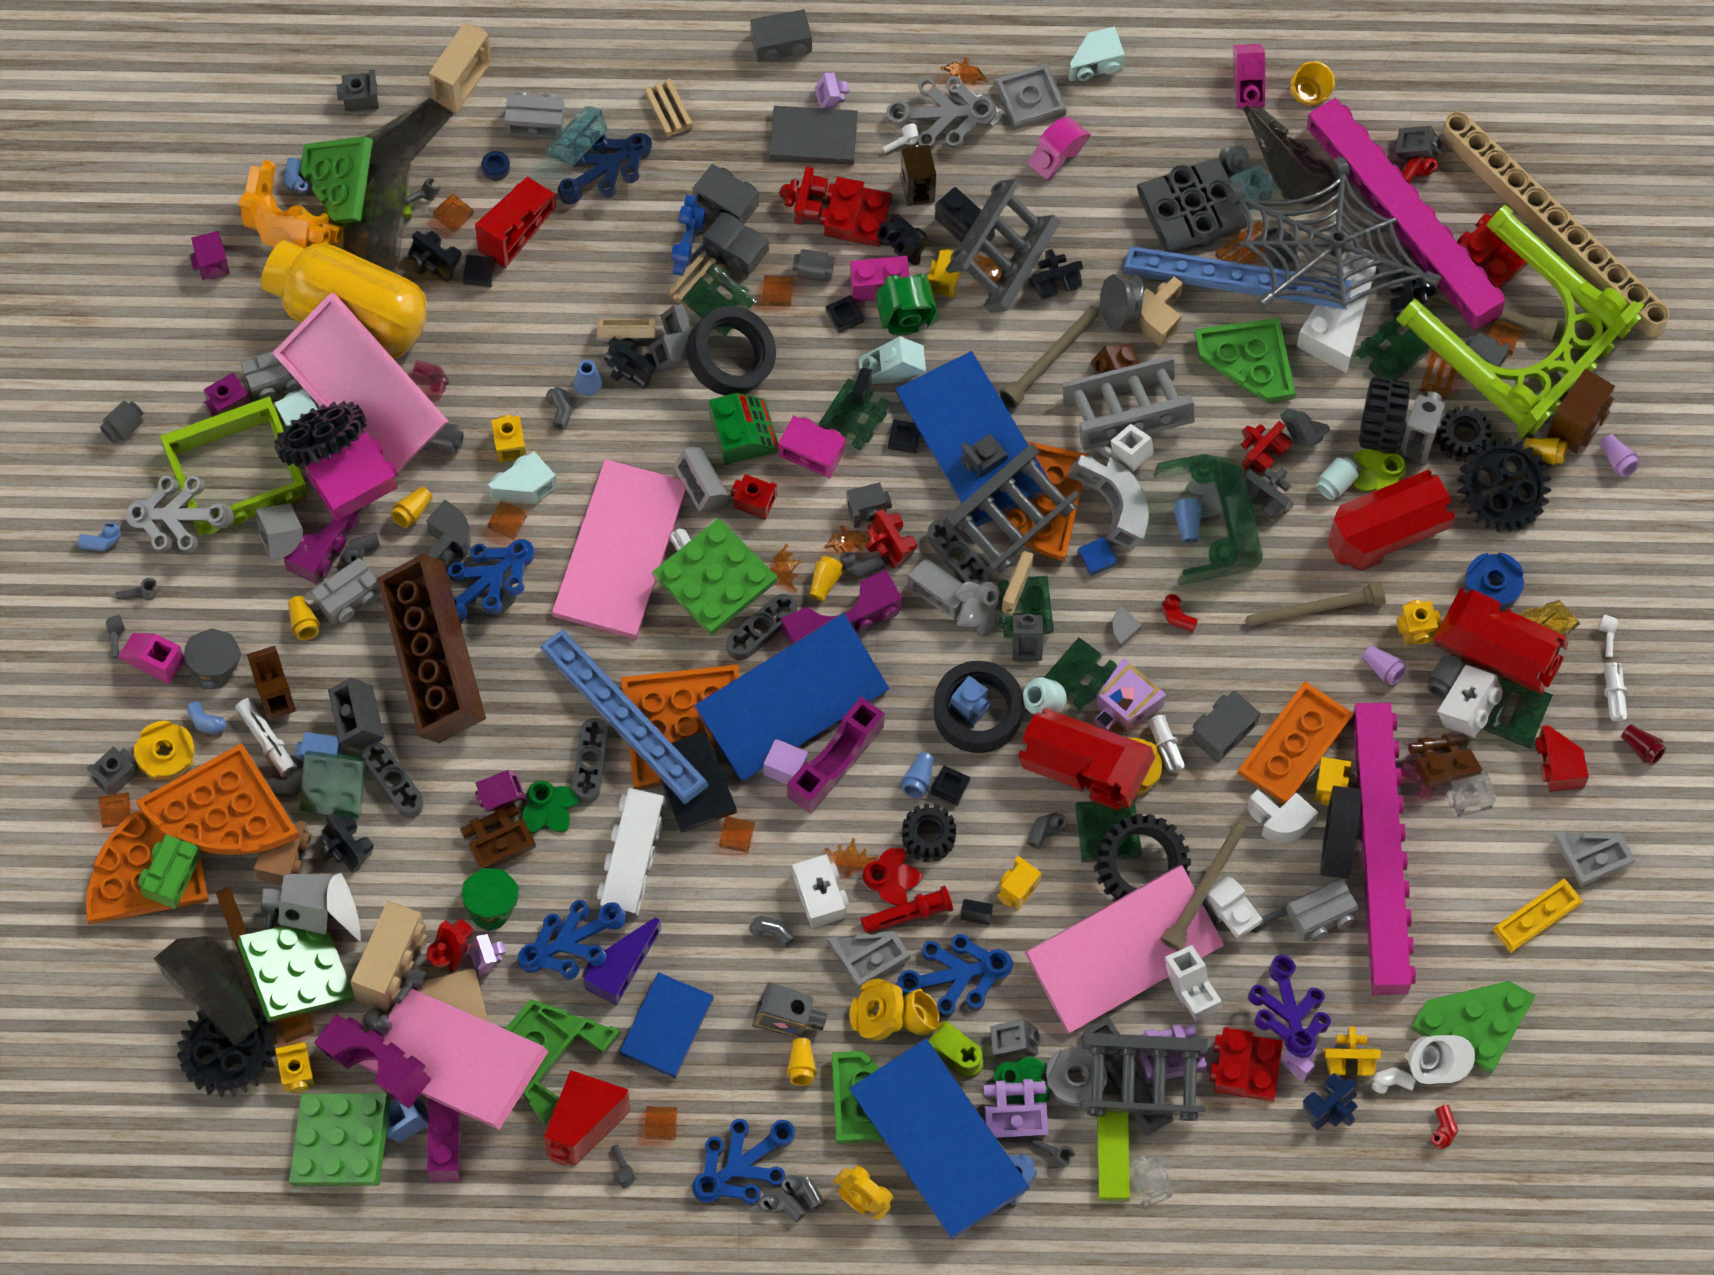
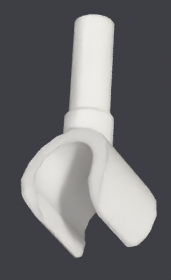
M905 125L902 128V137L882 147L885 154L904 144L908 146L916 145L919 137L916 125Z
M1608 615L1603 616L1599 631L1607 633L1605 657L1612 658L1613 639L1618 626V620Z

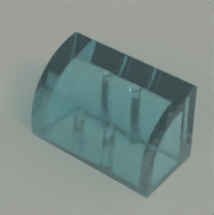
M592 106L582 108L547 146V155L574 166L607 131L601 109Z

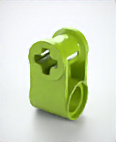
M944 1021L928 1040L941 1060L965 1077L977 1076L983 1068L981 1048L963 1035L954 1025ZM973 1056L975 1059L974 1062L972 1060L964 1062V1057L970 1059Z

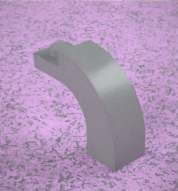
M1080 455L1070 466L1067 476L1094 488L1106 498L1112 511V522L1107 539L1133 550L1143 540L1149 518L1148 503L1141 485L1125 466L1111 457L1102 465L1094 458Z

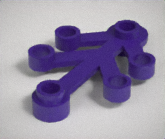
M1277 955L1269 966V973L1272 980L1278 983L1283 1004L1270 995L1267 989L1261 985H1254L1251 988L1248 1000L1256 1006L1264 1004L1288 1022L1289 1028L1276 1020L1273 1013L1266 1009L1258 1011L1254 1018V1024L1260 1030L1271 1029L1283 1038L1287 1050L1294 1056L1307 1058L1315 1050V1037L1319 1033L1327 1031L1331 1024V1018L1324 1012H1317L1306 1029L1302 1028L1301 1020L1313 1008L1316 1009L1321 1006L1325 995L1318 988H1310L1304 1000L1297 1006L1290 982L1296 965L1290 957Z

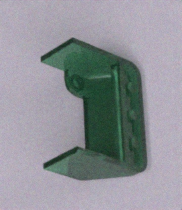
M1208 454L1158 463L1153 473L1154 479L1189 473L1191 478L1197 483H1215L1227 534L1226 538L1218 539L1211 544L1208 551L1210 564L1182 570L1178 578V584L1184 585L1256 569L1262 561L1263 553L1241 463L1233 457Z

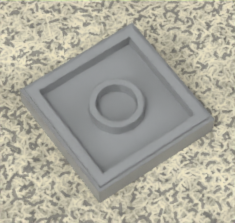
M1048 64L995 79L994 84L1013 130L1066 115L1067 109Z

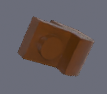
M276 646L247 654L267 720L296 712Z

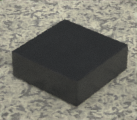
M466 255L463 284L492 287L495 257Z
M851 295L825 306V311L838 333L864 322V317Z
M864 367L860 369L853 389V405L864 406L872 383L871 369Z
M893 419L888 449L916 454L920 438L916 425L912 422Z
M943 765L931 789V794L958 806L970 783L971 777Z
M963 899L960 919L990 925L993 905Z

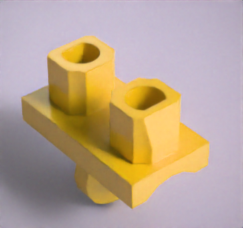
M1348 1026L1347 1035H1336V1044H1347V1048H1322V1057L1326 1058L1329 1075L1333 1073L1346 1075V1058H1357V1075L1374 1076L1376 1059H1381V1050L1356 1048V1044H1367V1035H1356L1355 1026Z

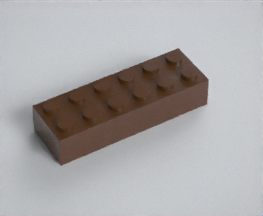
M421 554L378 577V586L418 736L441 743L485 720L484 708L444 561Z

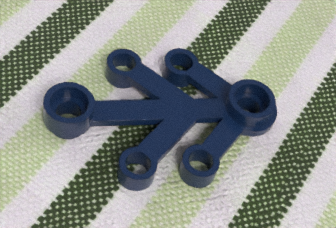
M596 133L590 138L593 151H619L615 154H584L580 148L570 149L567 153V158L572 167H579L581 165L596 166L576 179L566 178L562 180L558 186L560 200L565 204L578 202L582 197L581 188L605 173V179L600 181L598 189L603 198L613 197L617 192L615 185L620 164L628 158V164L621 169L622 177L626 183L636 182L640 177L638 171L640 161L651 152V138L646 134L636 133L627 139H607L603 133Z

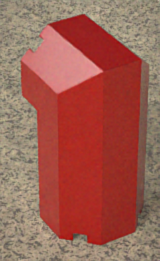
M1428 469L1340 505L1333 519L1327 543L1337 563L1345 566L1347 563L1354 566L1353 569L1363 571L1382 563L1386 554L1452 528L1455 516L1453 511H1447L1446 505L1450 504L1451 500L1439 476L1436 474L1431 476L1432 471Z
M1460 588L1433 638L1435 646L1542 695L1545 692L1543 686L1548 688L1552 684L1562 665L1564 657L1559 655L1561 648L1567 650L1569 644L1567 636L1516 614L1508 608L1504 613L1499 609L1501 603L1496 599L1472 589L1466 594V590Z
M1046 708L1042 709L1043 714L1039 712L1034 714L1023 734L1022 742L1027 744L1026 752L1020 750L1019 760L1023 769L1075 787L1081 792L1086 788L1091 792L1089 795L1091 800L1109 808L1119 810L1123 804L1125 808L1130 807L1155 759L1151 746Z

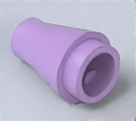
M1613 434L1601 440L1599 445L1603 449L1615 474L1627 477L1637 470L1640 462L1638 455L1616 439Z
M1374 645L1369 646L1362 656V659L1368 663L1384 684L1396 685L1407 671V667L1403 664L1402 659L1388 654Z

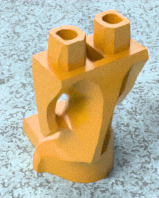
M264 160L261 167L250 166L246 189L239 199L238 205L241 209L243 225L246 228L259 232L263 243L275 247L280 241L287 240L302 248H306L312 244H340L342 242L344 227L335 225L328 214L322 213L320 216H314L301 205H294L286 211L278 208L272 194L276 165L272 161Z

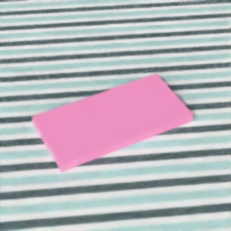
M330 293L272 352L320 407L322 404L328 407L332 402H336L338 405L342 401H345L346 404L353 402L354 405L358 404L367 420L365 421L367 427L363 428V430L367 432L371 440L374 438L378 440L384 452L381 454L386 462L390 460L397 472L449 422L335 293Z
M607 459L604 460L552 611L553 617L637 640L657 581L653 577L652 572L664 561L671 540L670 534L674 531L687 492L681 479Z
M1178 865L1024 952L1066 1033L1073 1032L1169 977L1165 957L1177 951L1165 945L1160 938L1166 928H1170L1172 924L1176 925L1196 891L1182 865ZM1202 904L1186 930L1188 933L1186 936L1187 942L1183 947L1184 949L1193 945L1201 958L1224 946Z
M411 989L400 1004H395L388 1015V1022H392V1029L386 1031L385 1035H381L385 1040L383 1044L388 1046L392 1042L405 1052L403 1055L405 1058L408 1059L412 1055L426 1066L423 1071L431 1078V1081L421 1092V1095L498 1130L504 1124L549 1052L544 1046L414 989ZM365 1060L358 1063L363 1069L377 1074V1060Z

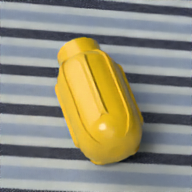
M282 240L272 250L262 272V290L281 298L283 307L288 315L300 324L330 293H335L394 360L402 357L405 352L415 345L425 326L427 300L424 292L418 285L407 278L333 245L319 243L302 248L287 240Z

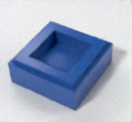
M1104 537L1078 548L1077 553L1090 576L1117 565V559Z

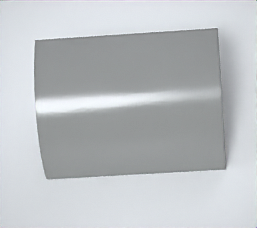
M698 447L683 449L673 466L699 513L728 506L730 497L704 450Z
M291 503L256 509L258 535L270 560L281 559L291 554L299 545L303 535V528Z
M929 559L923 560L909 574L908 588L951 619L955 620L959 616L963 603L955 596L954 592L962 583Z

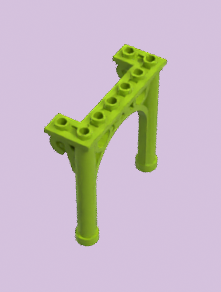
M1505 204L1490 219L1486 226L1542 275L1560 295L1565 310V327L1556 349L1547 358L1532 366L1519 369L1501 368L1482 359L1416 299L1401 312L1396 321L1403 327L1407 326L1511 419L1517 425L1516 430L1519 432L1517 436L1522 439L1528 432L1534 435L1561 404L1559 398L1564 393L1566 395L1569 393L1585 368L1592 372L1598 366L1594 361L1600 355L1605 358L1615 348L1612 342L1617 336L1623 339L1642 318L1638 313L1645 304L1642 302L1638 304L1633 301L1628 306L1626 299L1617 290L1606 288L1601 292L1512 215L1513 211ZM1574 301L1580 307H1582L1586 311V313L1576 315ZM1580 322L1591 324L1594 329V335L1590 340L1579 339L1575 334V324ZM1572 346L1580 350L1589 349L1576 364L1572 361L1570 356ZM1550 371L1564 373L1565 376L1551 389V380L1547 373ZM1534 377L1539 379L1543 386L1542 391L1536 396L1531 389L1523 385L1524 378ZM1501 379H1514L1515 386L1512 388Z

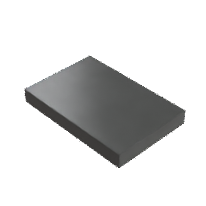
M774 105L770 159L854 165L858 111Z

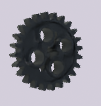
M342 401L338 405L336 402H332L328 407L322 404L318 410L312 408L309 413L300 414V419L291 420V426L283 427L284 432L277 434L278 439L274 440V448L282 463L286 462L288 466L294 463L295 467H298L303 462L305 466H308L314 460L317 464L321 458L330 459L332 454H340L341 448L351 446L350 441H357L359 439L357 435L363 434V428L367 427L365 422L367 420L359 405H354L353 402L346 404L345 401Z
M1496 438L1493 444L1487 440L1482 444V448L1477 446L1472 450L1474 455L1469 454L1464 458L1468 464H1463L1459 467V470L1465 475L1457 478L1458 482L1464 484L1463 487L1457 490V493L1466 495V498L1460 503L1470 504L1471 507L1468 509L1467 514L1476 512L1478 515L1475 522L1478 523L1483 519L1486 520V529L1496 524L1497 532L1502 531L1505 525L1508 532L1515 530L1516 525L1521 530L1526 527V521L1531 524L1536 521L1535 515L1539 516L1544 512L1540 506H1545L1549 503V500L1543 495H1547L1552 490L1544 486L1545 483L1551 480V477L1542 475V472L1548 467L1537 464L1541 459V455L1534 458L1530 456L1533 451L1532 447L1526 451L1522 450V441L1513 446L1511 438L1505 440L1503 445L1500 438ZM1506 461L1514 463L1516 467L1515 473L1507 469ZM1481 471L1489 474L1490 483H1486L1481 479ZM1523 474L1526 475V479L1517 481L1508 488L1503 487L1486 496L1482 495V491L1491 489L1500 482L1506 483L1515 477ZM1518 487H1522L1527 491V499L1520 497ZM1493 497L1498 498L1502 502V510L1494 507L1492 503Z
M235 1000L231 1002L229 1008H225L222 1001L219 1002L218 1010H214L211 1005H208V1014L204 1015L197 1011L199 1020L197 1022L193 1020L187 1021L191 1029L190 1031L181 1030L182 1037L185 1040L177 1042L181 1052L177 1053L179 1061L182 1062L180 1067L183 1073H186L189 1083L195 1081L194 1084L198 1090L205 1086L208 1095H211L217 1089L220 1097H223L226 1090H230L234 1097L239 1087L247 1093L248 1083L251 1082L253 1085L259 1086L256 1077L259 1075L267 1078L268 1074L265 1067H274V1062L270 1058L276 1056V1047L274 1046L278 1044L276 1036L273 1035L275 1033L272 1024L268 1025L269 1022H267L265 1015L260 1017L261 1014L257 1007L250 1011L246 1002L240 1009H238ZM218 1028H226L221 1034H213ZM246 1037H254L248 1043H241ZM213 1054L211 1059L207 1061L201 1060L205 1055ZM235 1063L242 1064L238 1069H229Z

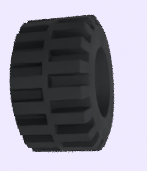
M1376 376L1371 379L1359 435L1361 448L1393 454L1398 451L1403 436L1410 398L1409 382Z

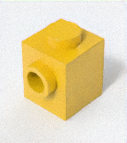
M502 415L497 419H492V431L498 463L516 461L519 457L526 455L520 415Z

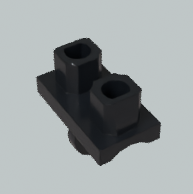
M892 214L889 222L881 223L877 233L878 239L888 243L898 256H907L908 262L912 265L920 264L921 253L929 244L926 233L921 228H914L899 214Z
M432 230L426 234L416 231L412 234L413 243L408 252L411 259L416 262L414 271L421 275L428 270L446 282L450 281L453 278L456 266L460 263L462 252L454 246H450L446 250L441 248L442 240Z
M1049 249L1045 251L1046 259L1037 262L1039 270L1047 267L1049 270L1034 274L1032 278L1028 279L1030 287L1035 286L1041 300L1057 295L1053 280L1062 278L1066 292L1081 288L1082 279L1080 271L1084 268L1081 260L1058 267V264L1067 262L1065 254L1055 256L1054 251Z
M1408 263L1403 264L1405 266L1411 267ZM1406 272L1388 276V282L1412 275ZM1422 278L1418 279V283L1416 280L1390 286L1389 289L1392 293L1404 291L1403 297L1390 300L1391 311L1394 317H1398L1414 299L1418 300L1420 298L1421 304L1429 303L1428 297L1436 293V287L1423 282L1424 279Z
M614 336L609 340V349L604 357L607 365L613 368L610 377L615 381L624 377L644 389L649 385L651 375L657 367L653 354L646 353L641 357L636 353L638 346L633 339L624 338L619 340Z
M332 814L326 818L327 825L321 832L323 837L320 841L324 847L321 849L320 855L324 860L333 857L337 863L343 861L348 869L354 873L360 869L362 861L372 854L374 845L365 836L357 841L354 840L351 835L356 833L358 827L351 815L337 818L335 814Z

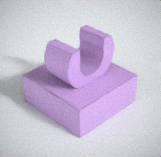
M834 72L823 73L815 86L819 106L823 109H833L837 102L845 100L844 94L850 92L848 83L846 81L837 82Z
M488 934L476 936L468 949L477 976L489 974L495 963L502 960L501 955L506 954L503 942L491 944Z
M1315 1048L1313 1054L1307 1058L1296 1057L1287 1050L1283 1055L1281 1063L1305 1083L1313 1073L1315 1065L1311 1061L1316 1057L1315 1053L1318 1050Z

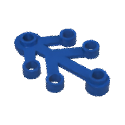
M686 194L684 206H681L679 223L686 224V232L682 242L673 244L671 261H675L673 275L684 276L685 268L690 262L694 234L696 230L703 231L706 209L700 208V205L697 204V196Z
M519 539L513 541L506 548L487 549L484 544H475L470 549V555L475 563L482 564L487 560L501 561L496 565L464 567L462 563L455 562L448 567L447 572L453 582H461L464 579H479L457 598L453 597L460 622L467 616L466 605L488 587L489 594L482 602L488 614H496L502 609L500 599L503 576L510 568H512V574L505 581L508 593L516 596L524 591V567L533 561L535 549L530 541ZM518 583L516 587H511L513 584Z
M577 900L571 904L570 913L565 923L555 913L547 915L535 943H529L519 951V966L527 973H535L542 968L560 972L566 980H572L579 974V967L574 960L565 959L562 961L551 956L563 952L586 958L593 966L603 964L606 960V953L599 945L587 946L578 942L606 928L613 930L621 928L626 918L624 910L619 904L609 902L600 909L598 919L577 930L575 929L579 921L588 918L591 912L590 907L585 901ZM552 934H558L556 940L548 944Z
M957 934L952 939V950L959 955L967 953L980 961L968 964L940 948L937 942L927 941L922 948L924 959L927 961L937 960L951 969L919 975L913 970H905L898 976L897 986L901 987L902 995L906 996L909 992L954 981L945 997L940 998L937 1003L940 1016L950 1017L954 1014L955 1003L970 979L974 976L983 975L976 990L970 991L966 1000L967 1006L971 1010L977 1011L983 1008L985 996L994 981L1006 978L1011 973L1013 968L1011 956L1006 951L1000 949L988 952L972 943L966 935ZM962 940L966 943V946L958 948L955 943ZM933 947L937 952L934 955H929L926 949ZM998 961L1003 964V967L995 969L992 964ZM912 982L915 987L908 990L904 987V984ZM973 996H977L981 999V1002L973 1004L970 999ZM943 1003H949L952 1008L949 1011H944L940 1006Z
M743 1119L734 1120L730 1126L732 1139L728 1163L718 1173H716L718 1157L724 1151V1143L719 1137H710L705 1143L707 1156L704 1173L698 1175L692 1184V1191L696 1199L703 1203H712L717 1201L720 1196L742 1199L747 1205L757 1204L760 1200V1189L753 1184L746 1185L745 1187L725 1184L733 1177L767 1181L772 1187L782 1186V1181L785 1178V1172L782 1168L777 1166L763 1168L750 1165L777 1146L786 1147L794 1141L795 1128L787 1120H778L773 1123L770 1129V1136L743 1155L744 1138L749 1133V1126ZM737 1125H742L745 1127V1131L739 1134L734 1131V1128ZM781 1131L788 1133V1137L784 1140L777 1137V1134ZM711 1143H718L720 1149L712 1151L709 1149V1145ZM773 1173H779L782 1178L779 1181H773L770 1176ZM710 1184L714 1189L710 1193H705L702 1187ZM753 1190L757 1193V1196L754 1199H748L745 1196L746 1192Z

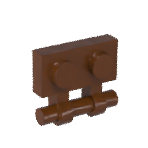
M1446 733L1441 738L1431 739L1430 737L1418 739V742L1408 744V750L1411 755L1420 753L1422 757L1417 759L1415 767L1427 788L1480 779L1483 770L1471 748L1459 750L1458 746L1466 745V736L1464 734ZM1444 749L1445 753L1436 755L1434 752L1435 750Z
M515 804L505 808L502 806L494 809V813L481 819L476 817L469 821L470 824L460 828L464 839L476 835L478 838L468 843V846L479 869H491L536 848V843L523 818L513 823L510 821V818L519 814ZM499 823L502 826V828L495 830L489 834H487L485 831L486 829L495 826Z

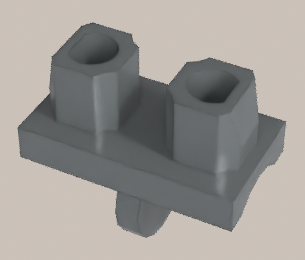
M1267 468L1263 475L1270 480L1268 483L1249 469L1244 475L1247 481L1240 491L1241 496L1253 504L1261 492L1265 493L1270 498L1261 510L1273 520L1284 509L1290 511L1294 504L1288 497L1277 490L1280 487L1287 492L1291 487V484L1284 480L1287 471L1281 468L1275 473Z

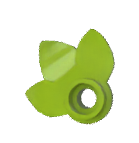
M1360 450L1354 454V458L1362 469L1358 472V478L1353 482V486L1358 490L1371 492L1394 484L1404 477L1407 464L1396 453L1385 455L1382 451ZM1394 466L1397 470L1390 471L1387 467Z

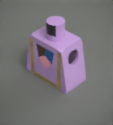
M1123 659L1097 696L1096 706L1102 712L1094 719V723L1097 727L1107 731L1115 723L1124 731H1130L1164 706L1166 694L1127 660Z

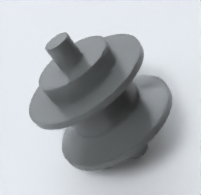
M1226 146L1219 154L1218 159L1226 174H1241L1248 168L1249 154L1242 146Z

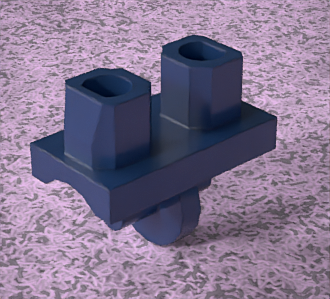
M1333 1073L1323 1084V1089L1330 1094L1325 1101L1315 1092L1309 1094L1303 1100V1108L1311 1117L1310 1125L1316 1131L1328 1121L1334 1127L1341 1122L1347 1126H1351L1355 1122L1352 1112L1358 1106L1352 1100L1357 1096L1354 1089L1357 1087V1083L1352 1078L1345 1081Z

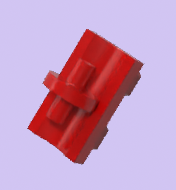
M806 166L800 188L798 187L799 181L791 179L790 184L782 185L779 191L780 196L785 199L784 205L786 207H792L793 203L796 202L794 224L802 225L804 219L819 221L822 202L809 200L810 195L825 198L828 189V179L814 175V168Z
M1279 420L1264 437L1261 434L1266 429L1262 424H1259L1256 428L1248 425L1242 429V435L1245 439L1241 446L1246 450L1251 445L1254 448L1245 456L1240 465L1245 470L1251 466L1263 475L1267 468L1270 469L1275 462L1264 451L1270 447L1281 457L1292 445V441L1282 432L1286 426Z
M884 509L876 511L875 519L867 527L869 529L867 534L870 540L866 543L865 547L870 553L878 551L882 557L886 556L893 569L901 567L905 558L914 554L918 544L913 536L908 535L902 538L898 533L904 526L903 520L898 513L887 515Z
M461 918L453 925L447 920L439 925L435 942L427 948L426 958L428 962L436 967L448 965L451 973L457 971L462 956L468 951L467 939L472 936L473 928Z

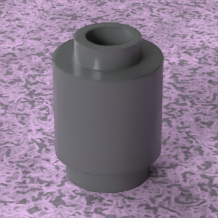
M801 249L800 254L794 255L792 271H798L797 277L820 281H824L825 278L832 279L835 257L828 256L827 252Z
M122 401L103 419L104 423L100 425V429L113 443H117L119 440L123 441L143 423L141 418L143 412L134 402L127 403Z
M447 423L425 445L426 449L455 453L457 448L461 449L464 432L460 431L459 425Z
M1453 654L1442 656L1428 679V691L1435 697L1444 700L1465 667L1464 660Z

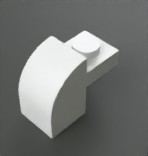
M1132 424L1128 425L1111 440V444L1093 448L1107 459L1111 457L1118 461L1131 473L1153 455L1152 438Z
M1257 789L1250 796L1247 806L1250 815L1257 822L1265 823L1261 836L1275 843H1290L1298 840L1316 823L1318 811L1297 793L1279 808Z
M1226 876L1212 886L1202 904L1217 924L1224 921L1234 936L1239 939L1260 925L1263 919L1245 897L1246 891L1233 878Z
M1193 945L1165 957L1167 973L1173 990L1182 1007H1187L1195 1021L1223 1009L1221 999L1208 981L1206 965Z

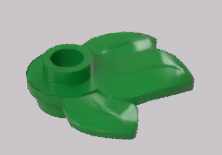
M537 781L531 784L526 793L528 804L523 810V820L529 831L535 834L544 825L555 832L568 831L570 826L568 808H572L579 803L578 796L569 787H554L547 781ZM539 793L547 795L544 800H538L536 796Z
M1024 1057L1017 1063L1004 1062L995 1069L993 1080L994 1083L995 1081H1005V1084L1023 1083V1079H1033V1082L1043 1081L1040 1077L1046 1072L1048 1064L1035 1057ZM1005 1072L1013 1073V1082L1005 1080ZM1047 1085L1045 1094H1034V1103L1047 1102L1050 1099ZM1024 1095L1006 1096L1007 1104H1023Z

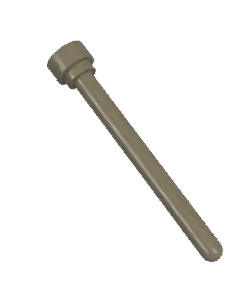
M1436 289V293L1428 297L1431 300L1453 306L1441 290ZM1503 310L1502 315L1496 318L1503 322L1536 331V335L1549 342L1553 341L1559 320L1547 317V320L1541 318L1539 321L1507 310Z
M1089 308L1017 382L1007 383L999 391L1000 397L1006 404L1016 408L1024 400L1025 389L1098 316L1097 308Z
M1381 581L1369 583L1368 587H1364L1363 591L1249 615L1246 617L1245 622L1248 626L1253 627L1364 602L1367 605L1372 604V606L1383 605L1386 603L1385 593Z
M1239 822L1234 825L1176 925L1172 924L1170 928H1166L1160 940L1171 949L1179 951L1185 946L1188 934L1186 930L1245 832V825Z

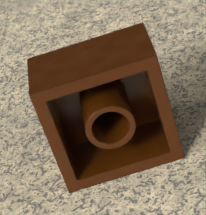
M1585 368L1556 410L1547 437L1561 438V441H1567V449L1575 454L1579 452L1582 446L1587 448L1596 435V428L1598 425L1602 426L1611 412L1609 410L1615 401V398L1612 397L1615 385Z

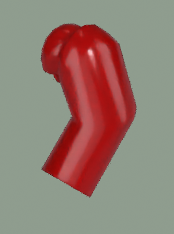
M1412 158L1401 173L1404 180L1410 184L1414 177L1428 176L1434 173L1438 168V163L1434 158Z
M1175 594L1167 595L1162 602V610L1167 622L1172 626L1194 633L1198 619L1183 614L1179 605L1181 601L1179 596Z
M1443 1105L1435 1109L1440 1125L1436 1132L1432 1133L1430 1139L1437 1149L1449 1147L1458 1133V1127L1449 1105Z

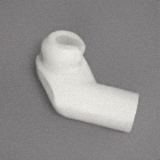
M1389 1068L1379 1071L1373 1076L1372 1089L1384 1094L1387 1092L1388 1086L1397 1084L1413 1090L1416 1079L1408 1072L1398 1068Z

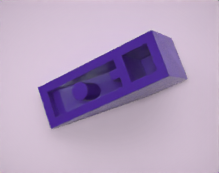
M654 917L604 950L606 960L603 964L593 966L588 962L582 974L585 990L617 1006L661 931L660 919Z

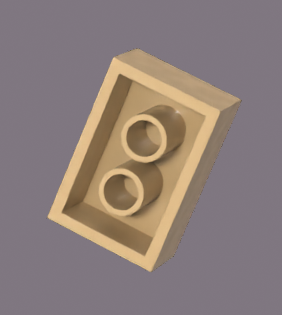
M387 900L351 979L354 997L357 1002L370 1007H378L383 1012L390 1013L393 1005L396 1004L395 998L402 990L401 987L405 978H407L408 971L415 969L416 962L413 960L417 952H422L427 943L428 935H425L426 925L423 923L420 912Z

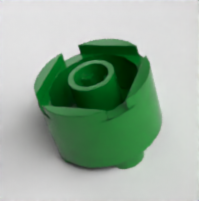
M926 274L902 278L898 275L889 276L884 279V285L875 294L882 328L884 330L887 328L889 334L899 336L920 332L919 326L927 324L928 328L938 319L939 315L931 283L928 281Z

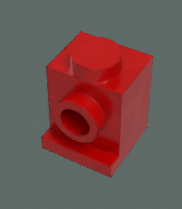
M744 474L742 481L736 479L731 490V496L734 497V508L766 520L777 497V483H768Z

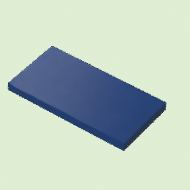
M972 351L895 388L898 398L912 422L916 425L922 439L961 504L1029 446ZM991 434L1007 453L1008 460L979 478L973 470L969 472L962 464L960 459L962 457L961 445L966 442L971 447ZM1036 458V466L1047 477L1046 473L1044 472L1043 468L1041 467L1040 463ZM1020 472L1013 478L1016 481L1015 485L1030 501L1046 494L1028 474L1024 475ZM999 490L992 496L995 500L993 503L1003 514L1019 507L1006 492L1002 493ZM977 509L970 515L973 518L972 522L977 527L993 520L985 511L981 512L980 509Z
M842 613L693 706L739 782H742L763 769L764 761L775 740L778 739L798 747L841 720L860 697L870 702L890 688L846 615Z
M927 1038L849 1088L857 1103L951 1240L1030 1189L1028 1183Z

